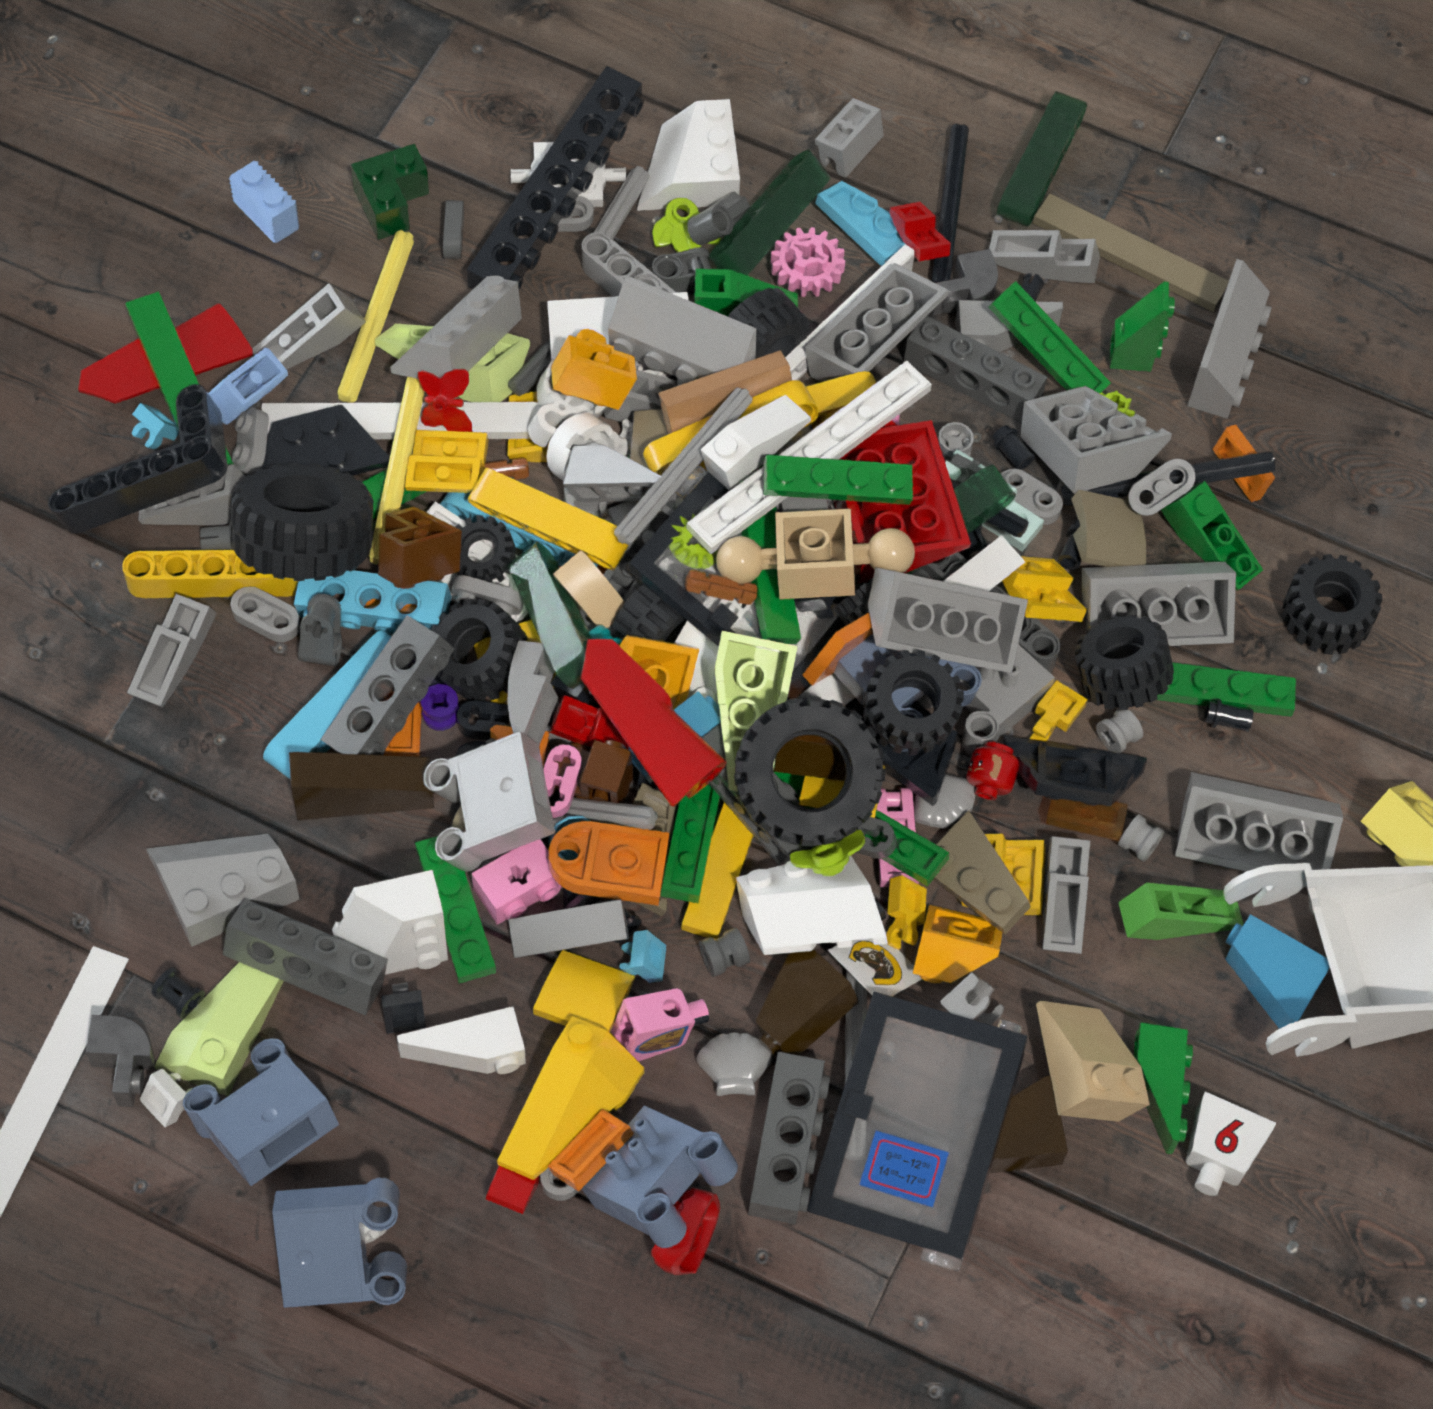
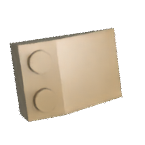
M1046 1001L1036 1003L1058 1115L1119 1122L1150 1105L1141 1066L1100 1009Z

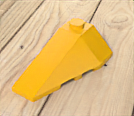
M572 1016L554 1044L497 1160L498 1165L534 1180L602 1109L609 1113L613 1108L618 1110L627 1102L644 1074V1067L609 1031Z

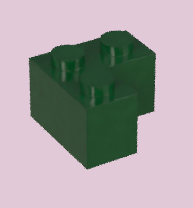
M415 143L352 163L353 190L377 239L380 240L393 236L399 230L404 232L410 230L408 204L406 201L429 194L427 167Z

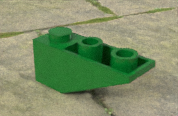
M696 268L694 303L727 317L744 300L767 288H779L797 307L798 293L733 270Z
M1162 282L1115 320L1110 338V369L1151 372L1155 358H1161L1162 338H1167L1168 318L1173 317L1175 297L1169 296V282Z
M1206 481L1193 485L1188 492L1161 509L1177 536L1205 562H1226L1236 572V591L1263 571V568Z
M1140 1023L1134 1037L1133 1056L1142 1068L1150 1104L1146 1108L1166 1154H1173L1178 1142L1185 1141L1187 1133V1118H1181L1182 1104L1187 1105L1189 1100L1190 1081L1184 1080L1185 1068H1190L1193 1045L1187 1044V1029Z

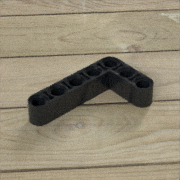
M197 384L190 385L184 388L177 397L176 407L180 443L63 486L51 495L48 502L49 509L68 532L73 534L82 533L213 484L225 475L228 465L222 414L203 386Z

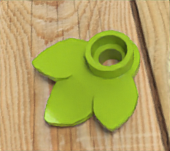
M676 198L668 203L665 209V216L658 220L653 227L652 237L655 247H664L672 244L678 253L702 246L696 244L691 239L687 228L690 217L700 213L694 202L687 198ZM681 209L686 211L688 213V216H679L677 214V210ZM720 238L707 244L717 245L720 243Z
M857 830L844 837L841 841L837 840L825 845H816L811 850L791 853V863L798 868H810L814 873L822 874L823 876H834L844 869V866L849 861V857L864 846V833L862 830Z

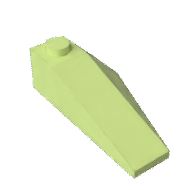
M394 324L375 338V345L399 360L434 326ZM507 333L468 371L469 384L464 393L458 397L469 402L503 401L513 393L508 387V382L522 368L530 347V340Z
M726 631L721 632L714 671L725 760L727 761L726 769L729 790L738 791L734 780L735 758L746 731L763 713L787 700L798 646Z
M239 962L171 1032L154 1066L155 1069H164L168 1074L178 1073L181 1079L196 1085H212L218 1093L229 1096L284 981Z

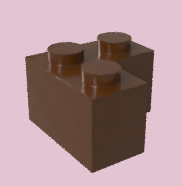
M415 506L387 513L385 533L380 534L378 575L392 582L397 588L409 589L415 587L417 583L428 580H441L446 575L460 572L462 530Z
M594 740L592 749L582 744L571 743L570 746L578 750L582 759L581 774L574 798L624 804L633 779L631 751L627 750L623 744L612 740H606L605 743ZM564 757L562 762L555 761L559 765L558 776L561 777L564 776L567 766H573L569 757ZM555 785L553 794L549 798L556 800L560 798V786Z

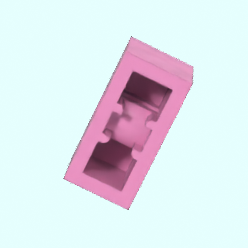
M541 839L513 849L472 873L473 890L497 925L508 919L519 918L526 912L527 907L539 900L545 902L552 899L562 888L550 873L548 866L549 851Z

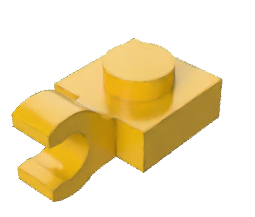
M1056 680L1036 707L1035 713L1041 716V718L1032 730L1034 733L1030 739L1047 742L1056 726L1067 732L1085 708L1088 699Z
M902 875L890 879L887 913L895 918L894 923L889 927L886 934L887 945L898 950L901 949V940L912 946L916 945L918 940L917 926L925 924L927 895L926 888Z

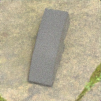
M993 230L989 247L996 264L1004 268L1024 274L1032 273V276L1038 274L1042 278L1051 280L1095 283L1100 259L1096 239H1062L1060 230Z
M176 594L163 625L157 624L127 693L163 708L196 657L217 613L207 605Z
M518 641L508 679L507 702L513 734L521 731L540 745L558 700V696L550 683L557 664L546 643Z
M1054 836L1049 839L1044 893L1042 950L1082 954L1089 877H1087L1090 850L1089 840Z
M623 900L508 919L514 958L629 939Z

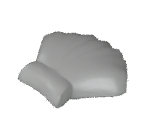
M946 774L937 803L934 806H931L916 794L914 810L916 822L937 828L955 825L968 810L972 811L976 787L970 785L964 778Z
M735 1032L720 1034L711 1039L696 1057L699 1066L717 1084V1096L728 1094L755 1095L754 1083L772 1062L770 1052L757 1038L747 1033L739 1034Z

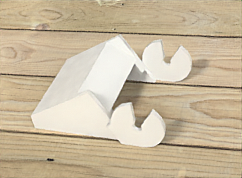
M1310 863L1275 864L1247 871L1233 878L1225 886L1223 894L1229 905L1260 891L1252 900L1254 907L1269 905L1287 899L1301 891L1305 886L1307 887L1310 910L1312 915H1315L1344 1015L1307 1018L1276 1030L1266 1041L1267 1051L1271 1055L1297 1044H1300L1295 1049L1297 1057L1314 1054L1330 1049L1344 1042L1347 1038H1349L1351 1049L1433 1029V865L1312 870Z

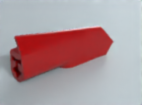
M219 303L175 327L195 375L253 355V349L232 317ZM138 338L81 370L78 391L117 404L160 387Z
M588 639L581 680L639 759L668 803L673 807L685 796L690 799L719 775L727 761L672 709V701L668 693L613 639Z

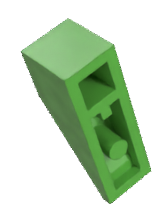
M1145 883L1118 902L1127 938L1161 940L1232 930L1236 923L1244 926L1238 902L1229 905L1224 898V890Z

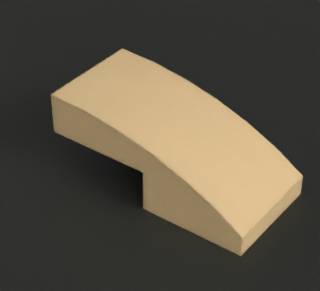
M582 550L553 574V577L575 600L577 606L595 626L604 625L606 628H609L614 623L625 601Z

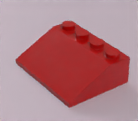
M932 420L880 428L839 459L912 465L913 500L909 505L833 500L835 509H851L853 544L869 543L870 539L883 529L894 528L903 531L910 537L915 548L913 563L904 573L970 548V539ZM870 564L854 565L857 584L868 582L874 577L875 570Z

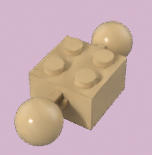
M851 509L776 513L777 548L761 549L754 540L748 537H733L725 541L719 548L716 564L718 571L723 577H727L738 584L752 582L760 575L762 570L777 569L780 599L855 595L854 565L870 564L874 570L877 567L904 573L913 563L915 548L912 540L906 533L894 528L883 529L877 532L870 539L869 543L853 544Z

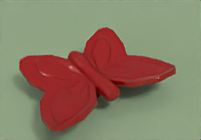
M454 369L444 373L441 378L424 370L418 372L422 389L429 395L424 398V401L429 405L423 410L421 416L422 423L430 427L443 425L448 431L472 432L471 420L465 411L457 408L463 407V399H454L462 395L469 384V372L466 369Z

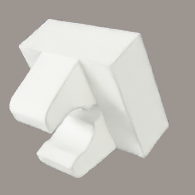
M161 1069L150 1075L140 1101L164 1127H167L177 1122L180 1114L185 1110L183 1099L192 1088L184 1091L178 1085L181 1079L178 1073L168 1074L164 1069Z

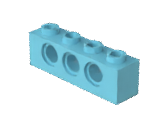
M353 570L351 572L346 571L344 575L336 578L329 576L325 580L305 579V581H299L294 606L299 616L303 619L307 615V607L313 596L317 594H328L331 596L344 594L343 600L339 602L342 609V627L348 629H360V626L373 627L376 631L384 630L388 634H394L407 615L430 630L433 624L438 626L441 622L438 617L443 612L449 614L452 595L447 583L424 581L415 584L413 588L401 589L395 587L392 582L382 578L377 573ZM371 599L381 600L380 604L373 609L364 608L365 604ZM407 604L417 605L415 611L410 614L400 613L401 609Z

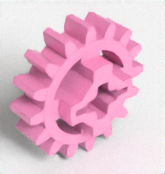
M813 227L805 234L801 228L796 229L795 236L788 232L784 233L783 241L777 240L775 242V249L771 252V273L774 276H778L777 284L779 286L786 283L789 284L788 290L792 292L796 289L801 290V297H805L807 291H812L817 297L820 294L821 288L828 292L832 291L833 283L839 284L841 282V274L844 273L846 261L844 260L845 251L838 248L837 238L828 241V232L824 231L820 235H816L815 228Z

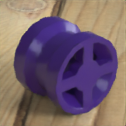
M436 684L428 687L427 694L421 700L424 723L436 731L450 729L457 722L459 707L456 692L445 684ZM442 702H444L443 705H439V706L434 705L435 703L437 704V703H442Z

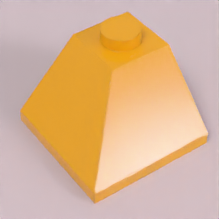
M627 635L619 646L668 693L672 701V709L674 710L686 701L699 649Z
M929 905L913 974L920 975L923 980L930 983H942L943 981L952 983L998 957L1002 932L982 917Z

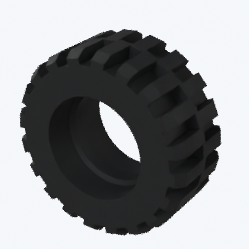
M289 463L287 466L277 464L271 465L266 470L258 469L251 476H245L232 493V548L248 567L253 566L257 572L264 575L266 573L273 574L274 578L284 580L286 577L294 578V581H305V579L319 581L325 580L329 576L334 578L342 576L346 571L351 572L356 569L370 554L374 502L372 495L367 487L360 480L357 481L353 475L349 473L343 474L339 469L333 467H320V464L300 465V463Z
M809 696L808 698L786 700L767 710L754 721L743 736L739 750L736 753L734 780L741 805L746 809L750 816L749 818L756 826L762 828L771 837L788 844L816 846L833 843L849 836L869 819L873 808L879 803L882 796L881 787L883 781H885L886 769H883L882 758H884L882 747L878 746L875 739L877 735L871 726L868 727L861 720V715L854 710L847 709L843 706V703L835 700L829 701L821 699V697ZM803 735L819 736L830 741L841 753L846 769L844 785L839 794L830 803L814 809L800 808L789 803L778 792L773 780V763L777 753L789 740Z

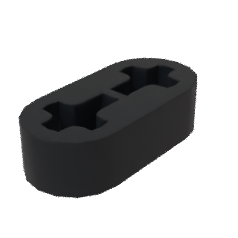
M477 700L463 703L457 712V723L460 733L465 737L487 741L491 739L490 729L495 725L506 726L510 719L508 704ZM472 714L479 715L476 725L469 724Z

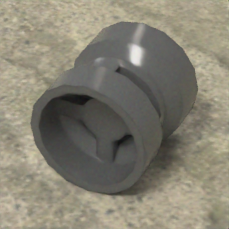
M736 927L725 931L720 938L714 939L709 937L699 941L702 959L712 977L725 973L726 969L732 965L741 967L750 963L746 943Z

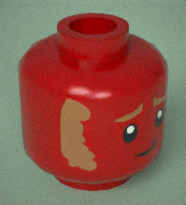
M985 742L984 746L974 749L965 779L970 785L976 787L974 793L976 796L994 801L997 799V795H1008L1012 791L1020 765L1017 757L1013 755L1014 750L996 742Z

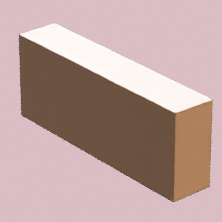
M781 350L659 392L668 434L713 415L734 389L738 387L747 389L749 395L754 397L783 383L792 381L789 363Z

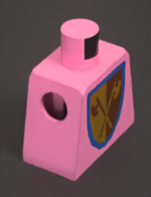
M678 988L630 997L623 1000L611 1033L639 1062L683 1046L693 1026L709 1021V1012L704 1000L700 999L687 1003L682 990Z

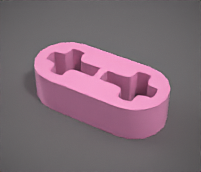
M562 744L553 748L544 766L548 796L553 794L555 785L560 786V799L563 800L556 801L554 806H550L552 818L561 817L568 812L581 774L582 759L580 753L575 747ZM564 757H569L573 766H567L563 777L558 776L559 765L555 761L562 762Z

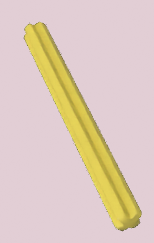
M399 230L395 233L364 318L366 322L361 326L337 391L338 399L342 402L354 403L358 398L376 348L375 338L381 334L414 243L413 235L410 232Z
M407 377L369 554L370 562L376 565L379 564L380 534L385 533L386 514L399 511L401 508L409 455H412L415 433L425 393L417 378Z

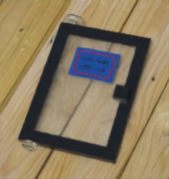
M874 991L807 1212L923 1248L921 1261L959 1272L967 1245L970 1242L1024 1058L1028 1036L1021 1034L1023 1027L1005 1020H999L996 1027Z

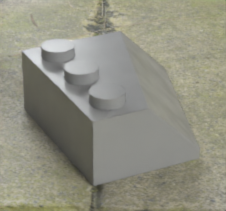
M1083 386L1025 401L1020 437L1075 494L1078 490L1088 491L1137 477L1171 440L1172 433L1163 428L1156 432L1146 426L1147 420L1137 414L1129 417L1117 410V403Z
M269 834L146 849L192 947L226 932L228 923L244 899L273 911L299 900L296 880L281 849Z

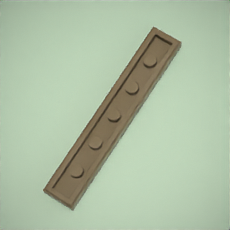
M1051 193L1034 215L1033 224L1045 230H1060L1063 239H1096L1100 257L1157 285H1160L1162 282H1169V291L1212 312L1215 311L1226 292L1229 280Z

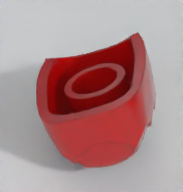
M692 1188L685 1191L674 1204L686 1223L687 1230L685 1236L678 1244L672 1247L661 1248L655 1244L651 1250V1256L655 1264L664 1272L673 1275L697 1272L719 1218L720 1202L717 1194Z

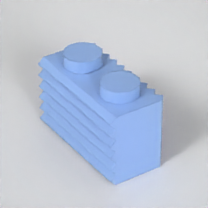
M258 161L251 162L230 176L233 201L273 243H278L299 229L296 200H292V196L288 195V192L284 191L283 187H280L279 183L275 182V178H271V174H267V170H263V167L259 166Z
M264 348L233 371L208 393L221 411L222 422L228 425L242 412L254 405L288 376V371L268 348Z

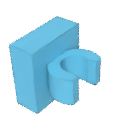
M140 403L132 414L141 421L133 428L132 435L142 439L146 432H150V437L145 443L147 448L155 450L161 445L163 437L174 441L179 435L176 424L157 408Z
M648 930L636 931L633 934V942H627L622 945V950L631 956V960L628 963H621L619 968L631 975L638 974L649 983L663 981L667 945Z

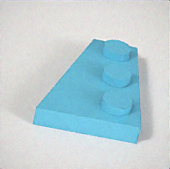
M843 181L817 195L815 204L880 266H883L905 245L892 221L890 212L879 207L877 199Z

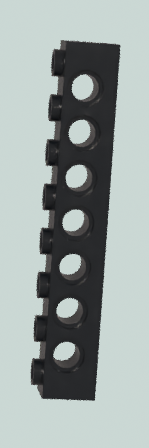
M609 66L605 67L467 268L469 288L474 289L487 276H501L506 280L517 281L519 290L521 289L523 276L528 269L533 270L536 267L544 245L546 243L551 244L555 239L559 229L558 223L563 217L568 218L572 214L576 205V198L580 192L585 193L593 180V173L597 167H603L607 162L613 143L622 140L627 130L628 121L632 116L637 117L644 104L641 82ZM589 134H597L598 136H589ZM572 159H580L581 161H579V162H573V161H571V160H572ZM562 184V185H564V186H563V187H554L553 185ZM537 210H546L547 212H545V213H538V212H535V211H537ZM522 235L529 236L527 239H520L518 237ZM503 261L512 262V264L502 265L500 263Z

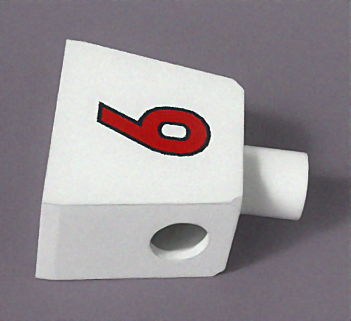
M1205 1092L1195 1112L1186 1156V1163L1200 1170L1195 1188L1206 1195L1216 1196L1223 1181L1238 1186L1272 1133L1276 1122Z

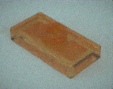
M1051 799L1046 825L1120 841L1128 804L1115 802L1112 806H1091L1078 801Z

